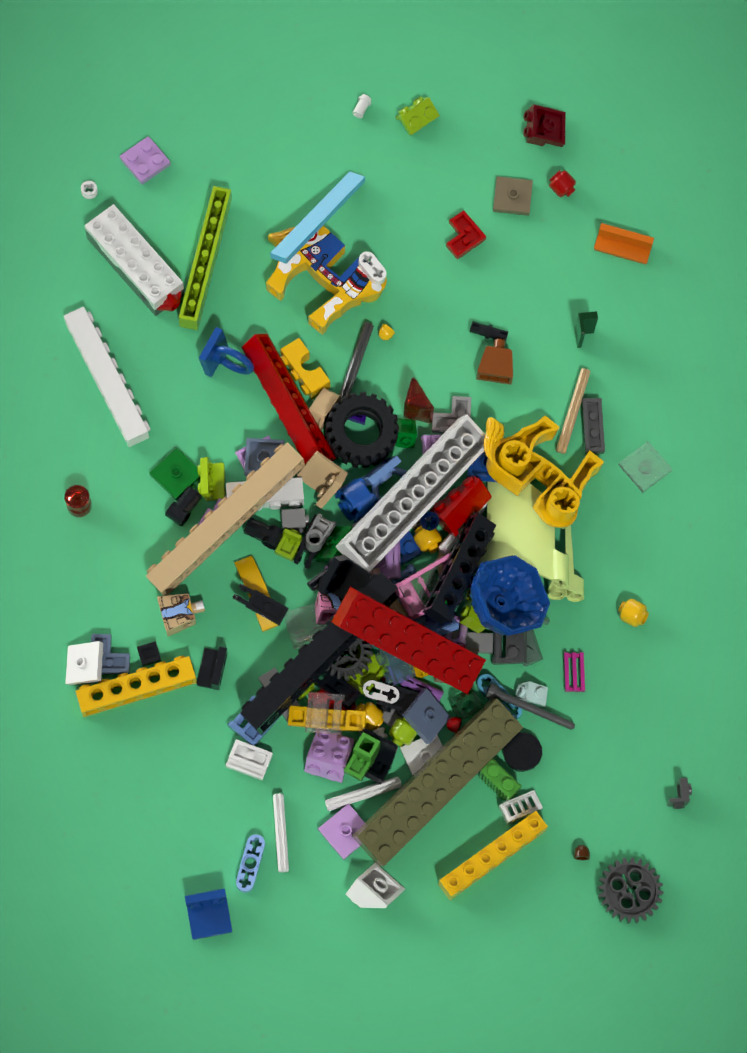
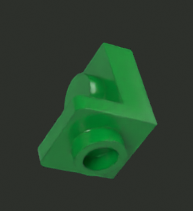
M398 418L399 432L395 443L396 447L414 448L417 437L416 420Z

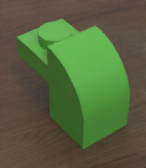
M363 732L353 748V755L346 765L344 773L362 781L378 755L381 741Z

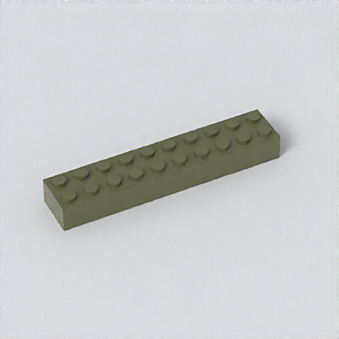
M490 699L351 837L376 864L385 866L523 729V726L498 699Z

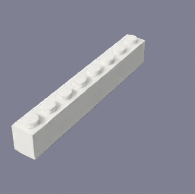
M81 307L64 315L65 324L128 447L149 439L148 431H150V427L146 420H142L140 416L142 411L139 405H134L132 401L134 396L130 389H126L124 385L126 381L123 374H118L116 370L118 365L114 357L110 358L108 354L110 350L107 343H102L100 339L102 334L98 327H94L92 323L94 319L91 312H86L85 308Z

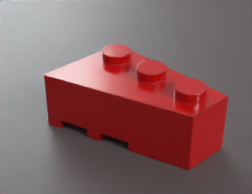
M471 476L466 478L457 489L451 490L443 500L436 502L429 512L443 530L456 537L459 534L458 529L462 524H466L474 511L478 513L492 496L481 479Z

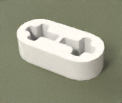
M363 252L360 254L358 265L373 284H382L386 279L385 268L373 253ZM364 258L366 260L370 259V265L367 262L363 263ZM375 272L377 274L381 273V278H379L378 276L374 277Z
M374 680L367 681L363 686V693L368 698L390 704L395 703L399 699V691L393 686ZM374 684V688L380 690V693L373 692L372 695H369L366 686ZM390 689L394 690L393 694L396 695V698H392L389 701L387 700L388 697L382 694V691L389 692Z

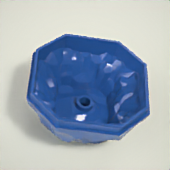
M516 555L482 562L476 575L473 577L470 587L472 607L480 623L485 628L502 636L515 635L540 628L550 605L537 568Z

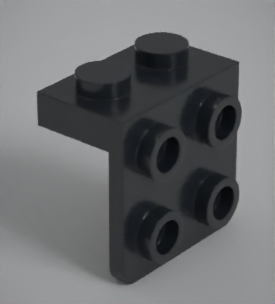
M345 555L336 556L328 562V569L320 578V585L317 591L321 594L332 592L343 600L350 587L356 590L364 589L369 584L368 580L373 574Z
M364 728L360 736L364 732L381 741L378 755L365 777L381 785L392 768L398 746L391 740H387L375 732Z

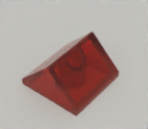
M414 377L409 385L403 417L431 423L434 407Z

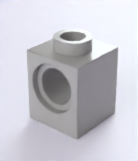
M305 508L282 510L283 530L285 528L288 530L294 529L299 533H306V526H309V515H305Z

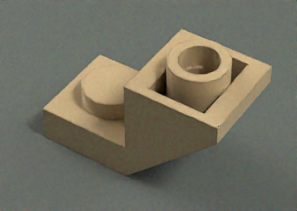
M325 387L309 408L321 432L329 413L332 411V407L340 399V395Z

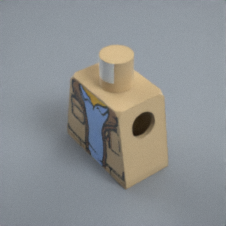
M189 594L157 597L167 637L195 625L196 619L194 614L205 612L203 601L191 603Z

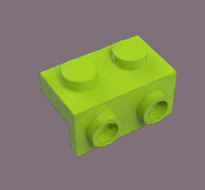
M421 96L415 99L413 105L409 108L406 106L398 111L399 115L395 118L400 120L407 133L412 135L440 115L429 97L422 98Z
M208 457L200 458V465H198V474L200 476V483H198L199 494L206 501L223 499L225 497L224 463H212Z

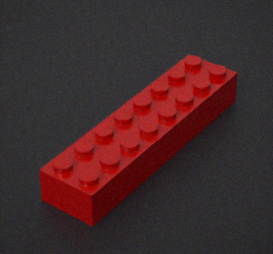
M352 587L349 588L331 621L339 628L465 694H468L486 662V659Z

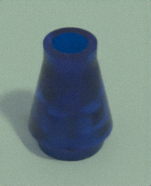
M428 510L421 517V526L429 531L436 529L440 521L438 515Z

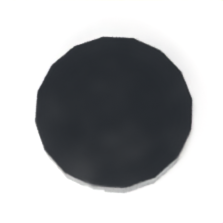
M519 732L503 747L504 760L513 770L518 772L530 771L541 760L542 746L534 735Z

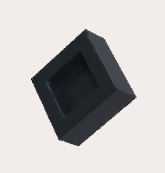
M156 641L137 647L142 667L161 662Z

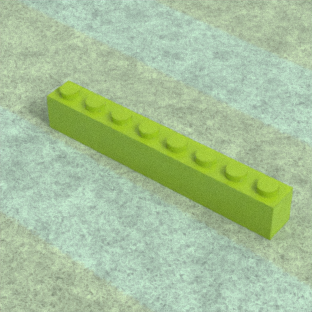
M213 186L179 314L180 327L198 331L232 201L231 189Z

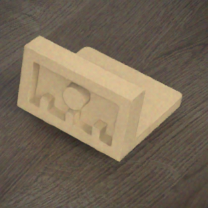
M317 451L297 474V478L302 477V481L318 492L317 497L319 498L315 505L322 509L342 486L348 473Z

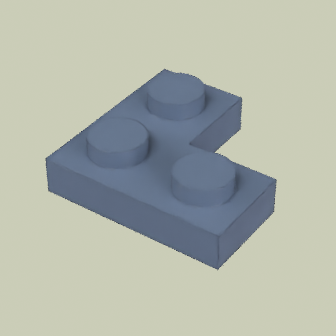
M92 634L91 642L100 641L103 643L101 674H129L130 654L111 653V634Z

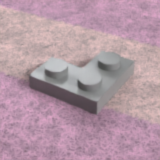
M452 396V413H433L432 433H444L458 418L464 415L471 417V397Z

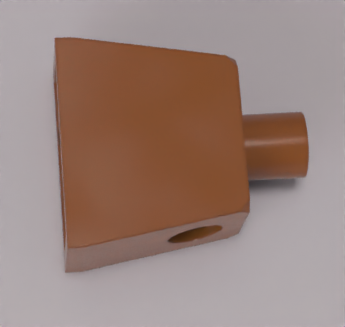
M495 339L494 347L486 346L476 380L512 384V350L505 349V340Z

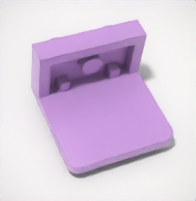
M318 729L306 758L304 772L342 783L345 775L344 769L354 746V739Z

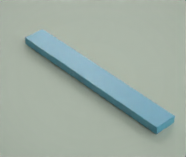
M349 171L270 252V257L287 264L365 183V176Z

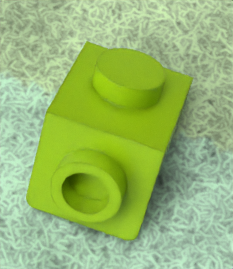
M285 528L275 554L293 562L302 541L300 533L294 529L288 530Z

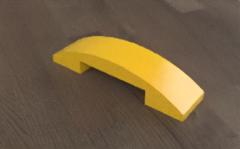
M252 556L234 562L239 577L246 587L270 597ZM255 613L262 632L278 626Z
M290 706L288 726L361 732L366 727L367 712Z

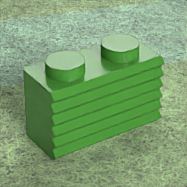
M491 759L479 774V779L485 781V784H488V787H491V790L493 789L496 795H499V798H502L505 802L511 800L520 791L522 786L494 759Z

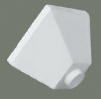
M374 863L355 880L345 895L360 908H386L404 892L405 888L378 864Z

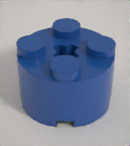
M361 477L340 487L335 493V499L339 498L341 502L338 504L340 510L349 521L354 520L353 523L363 518L374 507L375 503L378 502L375 494L369 492L365 481Z

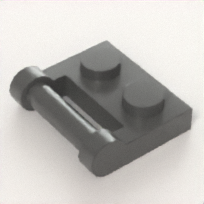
M494 632L493 665L527 663V632L506 636L505 658H502V635Z

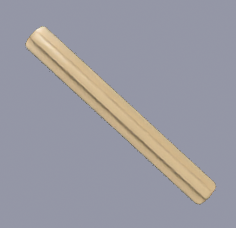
M582 368L556 448L558 453H566L591 373L589 369Z

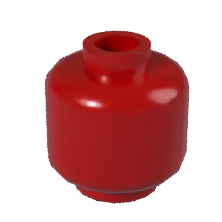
M559 170L549 180L551 182L549 187L558 197L565 195L569 197L576 190L574 188L576 180L566 170L562 172Z

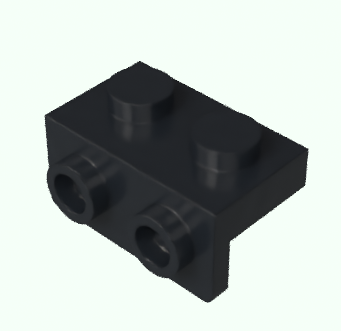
M383 682L397 688L399 699L393 704L377 700L376 705L380 706L379 709L390 713L391 710L399 712V716H402L419 692ZM390 689L389 692L382 691V694L388 697L387 700L391 701L392 698H396V695L393 694L394 690Z

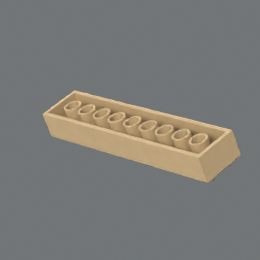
M288 442L285 445H279L274 450L275 454L271 458H265L260 464L261 467L256 472L253 470L248 474L245 483L242 485L238 484L232 490L233 494L229 498L224 497L218 503L219 507L214 512L212 510L204 516L205 520L200 525H194L186 538L182 537L177 541L174 550L171 552L167 551L161 557L162 561L158 565L153 564L147 570V579L163 596L169 595L305 466L304 458Z

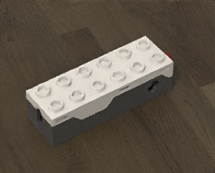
M114 204L84 225L86 236L90 243L155 316L162 311H174L179 307L181 297L185 295L183 282Z

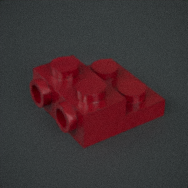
M535 104L525 111L524 121H527V126L524 129L523 136L526 137V143L538 146L550 144L563 147L565 145L566 112Z

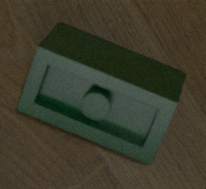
M597 311L578 313L575 325L577 348L582 347L585 334L594 333L598 320Z

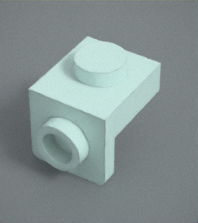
M530 681L520 683L516 689V698L538 707L546 706L548 687Z

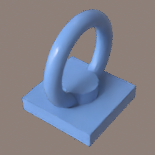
M398 456L386 458L362 477L366 486L371 485V492L375 494L378 501L381 499L379 485L387 481L393 474L402 477L407 472L402 468L395 467L402 462Z

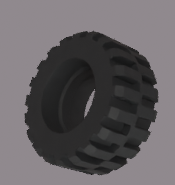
M360 392V395L351 393L348 398L345 396L341 398L339 403H336L329 413L325 426V439L328 441L331 450L334 451V456L337 459L339 457L342 458V463L346 465L349 462L355 468H358V465H362L363 468H368L370 464L375 466L381 460L384 461L395 446L399 432L397 415L393 414L394 409L392 406H387V401L383 398L378 400L376 394L372 393L371 396H366V392ZM358 415L371 418L379 428L378 439L368 445L354 443L347 437L344 431L346 421Z

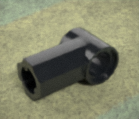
M188 487L178 501L173 502L169 506L165 516L179 526H183L189 519L190 512L202 499V496L195 489Z
M251 517L245 526L244 534L261 541L264 546L276 550L283 537V530L275 525H266Z

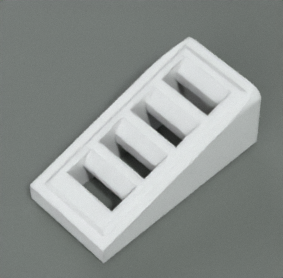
M534 790L506 801L498 807L507 825L532 814L534 811L543 809ZM529 797H532L536 805L533 808L528 800ZM521 801H525L528 810H525ZM514 804H518L521 813H518ZM510 806L514 812L513 816H511L508 810V807Z

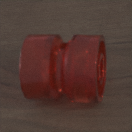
M74 485L66 490L64 499L69 513L75 517L86 516L92 508L88 490L81 485Z

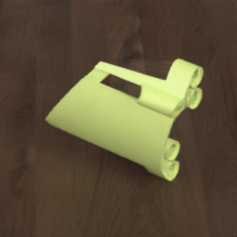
M488 482L487 490L492 498L487 502V519L496 524V527L493 531L495 533L494 537L488 542L486 546L487 551L480 558L479 565L482 562L516 555L537 568L539 576L548 579V597L550 599L561 600L567 597L571 602L582 601L584 599V579L574 574L571 525L560 527L565 530L564 554L555 549V527L543 522L533 509L537 498L542 492L529 484L517 496L497 482Z

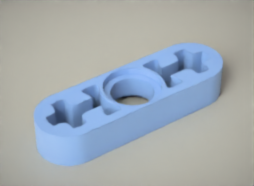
M260 835L250 836L246 843L236 879V886L243 893L250 892L255 885L265 848V841ZM255 840H259V844H261V847L257 846L255 852L259 854V857L254 854H247L248 851L252 853L253 845L250 843L255 842ZM249 858L255 859L257 863L253 869H248L245 866V861ZM243 870L247 873H254V876L249 874L248 882L251 884L247 885L246 888H243L242 883H240V880L244 881L246 873H242Z

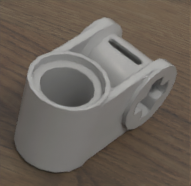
M319 513L306 534V548L311 552L319 551L333 532L336 522L327 520ZM316 538L319 542L311 543L310 539Z

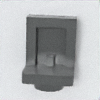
M679 778L677 781L678 798H670L667 802V806H673V809L685 808V805L690 802L689 795H692L691 783L688 784L687 778Z

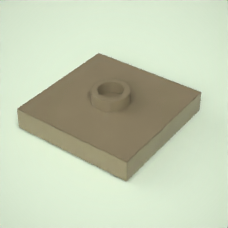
M497 176L493 212L529 216L533 180Z

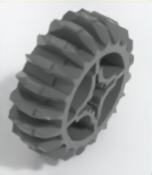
M358 638L344 652V654H350L351 657L342 654L336 660L335 665L332 664L326 671H331V676L336 674L337 679H343L344 677L346 681H349L350 676H352L356 680V674L359 673L363 676L362 670H369L366 664L372 663V660L369 658L373 656V652L370 651L372 645ZM358 645H360L361 647V655L359 659L356 657ZM353 664L351 667L345 668L347 665Z

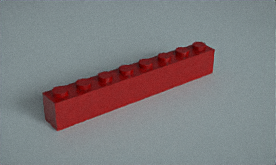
M268 334L253 335L242 346L245 356L253 363L254 373L259 378L271 404L279 415V419L283 422L288 435L295 444L296 450L304 458V463L306 464L317 451L333 462L336 457Z

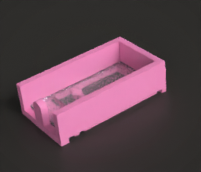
M451 553L444 555L395 584L400 593L399 600L412 620L424 615L422 611Z

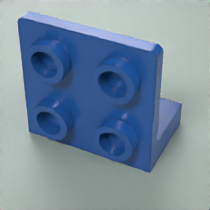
M225 888L185 896L193 940L232 933Z

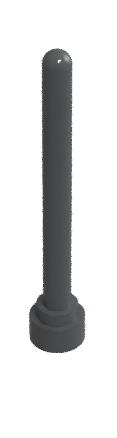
M490 683L485 695L486 698L491 700L501 699L570 730L575 728L573 722L504 693L498 688V685Z

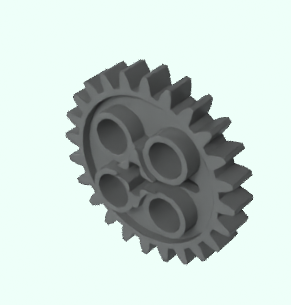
M632 857L630 862L627 863L626 858H623L622 864L616 860L614 862L615 867L612 865L608 866L610 872L603 871L602 874L606 878L599 879V882L603 884L597 888L603 891V893L598 895V898H604L601 906L607 905L608 908L605 912L612 911V918L618 915L619 922L626 918L627 924H629L633 918L635 923H638L639 917L646 921V914L651 917L653 916L651 909L658 910L659 907L655 903L662 902V899L658 897L664 893L658 890V888L663 886V883H657L660 875H653L656 870L655 868L650 871L648 870L649 863L642 866V859L635 863ZM622 874L625 875L627 883L622 878ZM630 874H638L640 881H632ZM612 882H620L622 889L615 890L612 887ZM628 886L630 889L634 888L635 891L633 892V895L631 892H626ZM639 892H647L649 895V899H641L639 896ZM634 898L639 903V907L636 906ZM621 900H629L631 908H624Z

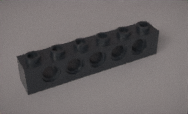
M479 512L468 518L422 611L439 624H444L454 619L456 615L455 610L464 599L463 593L470 586L473 573L479 568L478 562L486 553L488 542L494 537L495 533L493 531L496 524Z

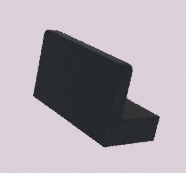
M219 647V650L204 649L197 686L220 690L228 654L227 648Z

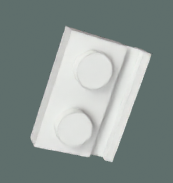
M236 739L225 766L263 781L273 753Z

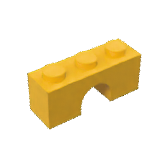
M300 338L280 349V358L285 367L288 366L291 370L292 378L295 381H299L301 384L300 388L305 395H309L311 399H314L324 387L330 389V380L321 367L312 371L305 370L302 367V364L310 359V352Z

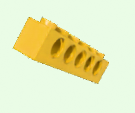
M179 656L174 658L172 662H159L152 668L147 669V667L137 669L132 674L123 673L112 680L103 679L98 684L92 686L90 684L79 687V690H76V695L82 715L87 717L197 683L190 657ZM172 670H177L179 672V674L176 677H170L168 675L169 672ZM152 676L160 677L158 682H150ZM135 681L141 683V686L137 689L131 687V684ZM115 687L122 688L119 694H113L112 690ZM96 693L103 694L100 700L93 699Z
M534 811L441 878L438 883L439 887L447 898L452 900L546 832L547 824L538 812Z

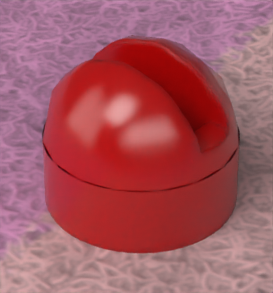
M450 717L447 720L448 730L457 733L462 718Z

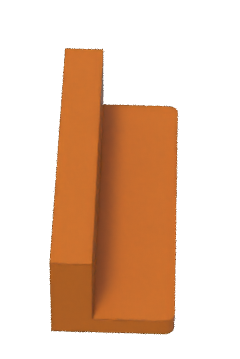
M601 223L594 250L647 264L654 238Z

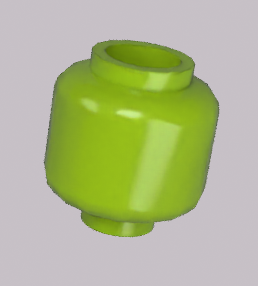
M404 717L402 719L397 718L389 730V735L393 737L391 741L400 747L403 744L410 745L417 735L416 731Z

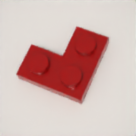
M464 210L449 220V224L459 235L447 242L446 247L457 260L486 240L485 234Z

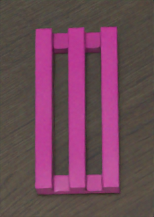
M564 652L565 692H585L584 652ZM568 658H572L573 687H569ZM576 658H579L580 687H577Z

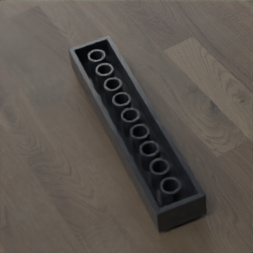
M382 572L378 575L374 574L368 580L369 584L364 589L360 588L358 590L388 607L400 597L398 588ZM334 616L326 622L327 626L322 631L318 630L312 636L313 640L308 645L304 644L298 650L299 654L294 659L290 658L284 664L285 668L280 673L277 672L270 678V683L266 687L263 686L256 692V697L252 701L249 700L242 706L240 714L260 735L358 639L357 636L332 623L331 621Z

